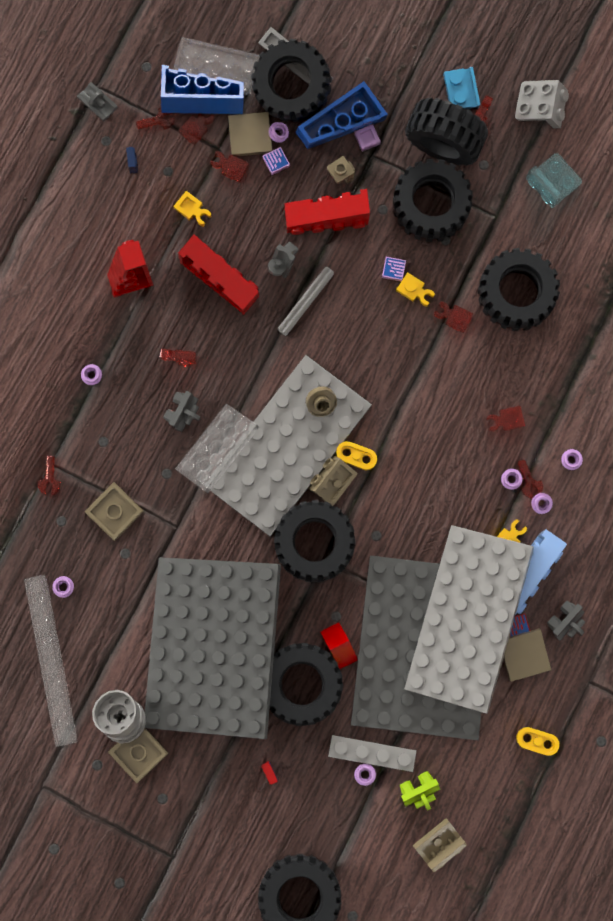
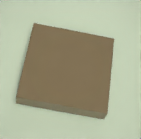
M268 112L228 115L232 157L267 154L272 151Z
M115 482L85 511L114 541L144 512Z
M538 628L509 637L504 654V662L510 682L551 670L541 629Z
M144 728V731L137 739L130 743H117L108 751L136 783L142 780L169 754L146 728Z

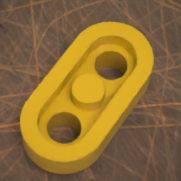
M348 441L342 442L337 447V457L348 465L362 470H371L376 465L377 455L371 449ZM349 450L351 452L350 456H344L343 451ZM363 457H369L370 462L365 464L362 461Z
M524 727L516 735L518 745L524 749L547 756L554 755L559 749L557 737L543 731ZM525 734L530 735L529 742L523 740ZM546 740H549L551 742L550 748L546 749L544 747V742Z

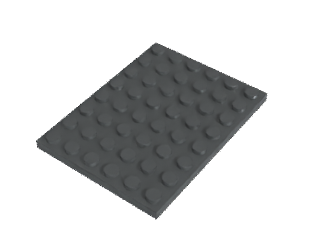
M370 555L351 725L479 741L481 712L404 689L440 564Z
M159 557L145 704V728L267 739L281 573L280 564Z

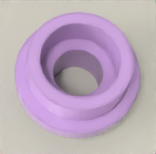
M275 122L270 126L269 136L273 141L281 143L288 138V127L284 123ZM275 130H278L281 133V136H279L275 132Z
M90 364L82 369L81 378L87 385H96L102 378V372L98 366ZM90 372H95L94 378H88Z
M574 449L565 451L561 458L562 465L568 470L578 469L583 461L580 452ZM570 456L574 457L575 463H569L568 458Z
M508 469L502 474L501 482L505 488L514 490L522 484V475L516 469ZM509 476H513L515 478L514 483H510L508 481Z
M546 493L535 495L531 502L533 510L539 514L549 512L553 504L551 497ZM544 500V505L539 506V501Z
M62 576L54 581L53 592L58 597L65 598L73 593L74 583L70 578ZM63 583L67 584L65 591L60 590V585Z
M361 764L356 768L354 776L360 785L367 786L374 782L376 772L371 765ZM364 770L369 772V777L366 779L361 777V772Z

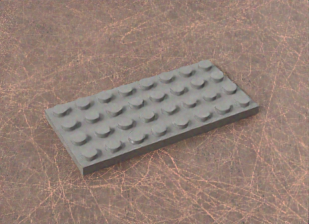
M305 355L204 484V487L271 537L282 516L295 506L311 485L310 481L321 472L323 464L336 453L339 444L346 440L372 404ZM317 387L330 388L337 399V406L334 411L324 417L312 415L305 403L308 393Z
M451 525L404 688L405 690L488 714L534 550L533 546Z

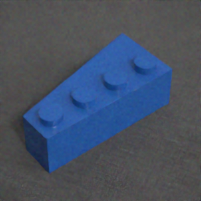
M162 65V113L243 114L244 82L222 77L214 79L204 73L196 75L187 73L185 69L179 68L177 71L169 69V66Z
M363 81L298 126L296 134L305 147L310 149L369 125L385 121L388 114L365 81Z

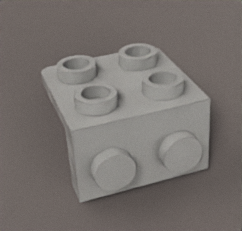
M559 80L522 82L515 118L518 121L546 120L552 128H561L562 121L565 118V103L569 97L568 90Z

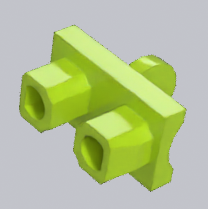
M426 771L418 776L422 786L414 789L410 780L400 784L401 797L405 806L414 803L417 809L425 806L427 811L431 809L429 803L436 800L432 793L440 790L437 780L433 779L429 772Z

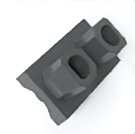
M92 82L77 95V98L103 122L118 108Z
M288 242L284 247L279 244L275 249L272 260L268 263L269 273L273 276L282 275L286 278L290 273L296 258L295 255L299 249L291 242Z
M188 391L185 393L176 392L173 402L178 407L176 411L168 409L163 418L177 431L182 432L185 425L190 426L193 419L196 421L200 420L201 417L196 414L199 409L196 406L199 399Z
M566 601L560 608V611L566 615L564 620L561 621L554 615L547 622L556 639L560 641L566 634L572 638L576 633L580 636L585 633L581 629L585 624V621L580 619L585 613L581 605L577 604L575 606L573 603Z

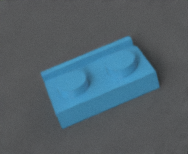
M473 67L445 71L443 76L448 100L455 105L462 106L466 110L476 107L480 108Z

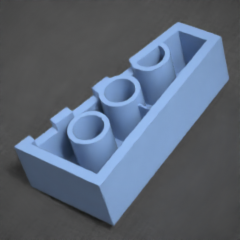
M547 529L539 533L531 545L534 547L516 614L523 612L527 606L525 601L529 596L533 597L539 589L537 585L541 579H546L551 572L549 568L554 562L557 563L563 554V549L567 545Z

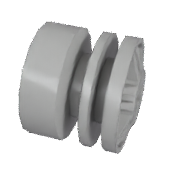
M113 690L106 692L95 702L92 710L95 726L114 742L121 744L130 743L137 739L144 731L146 714L142 706L124 691Z

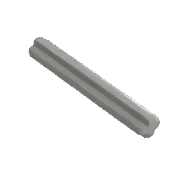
M325 267L280 324L278 331L286 336L332 278L334 272L330 268Z

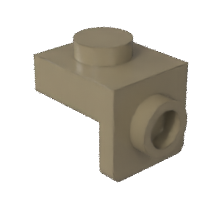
M344 156L327 166V170L337 184L344 180L348 184L354 180L355 168L350 161L347 162Z

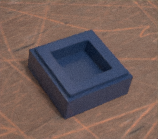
M127 147L126 152L130 174L138 173L135 148Z

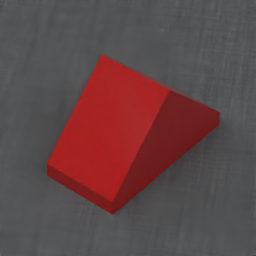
M339 622L320 632L339 669L358 661L352 645Z

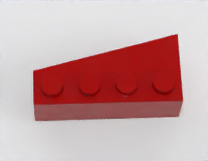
M367 189L360 190V194L351 195L350 192L342 193L341 196L335 199L330 196H323L317 199V202H313L312 199L284 203L287 233H292V235H300L304 231L319 233L323 232L324 229L331 228L334 231H339L350 226L358 229L365 227L369 223L370 208Z
M193 235L178 252L180 263L243 315L259 298L258 286L250 280H245L239 270L228 265L224 258L217 255L196 235Z
M128 240L123 242L121 246L117 247L107 274L114 298L154 286L139 241Z

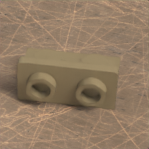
M332 456L323 464L321 472L312 478L308 489L316 493L325 502L331 503L334 506L358 473L342 459Z

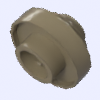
M317 387L308 393L305 403L312 415L324 417L334 411L337 406V399L330 388Z

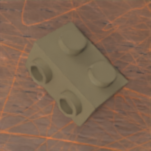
M447 818L413 845L433 872L442 868L446 862L459 854L467 846L466 842Z

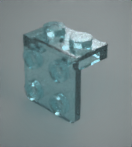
M558 153L552 155L538 168L535 165L526 176L529 185L536 189L544 202L552 208L582 184V179Z

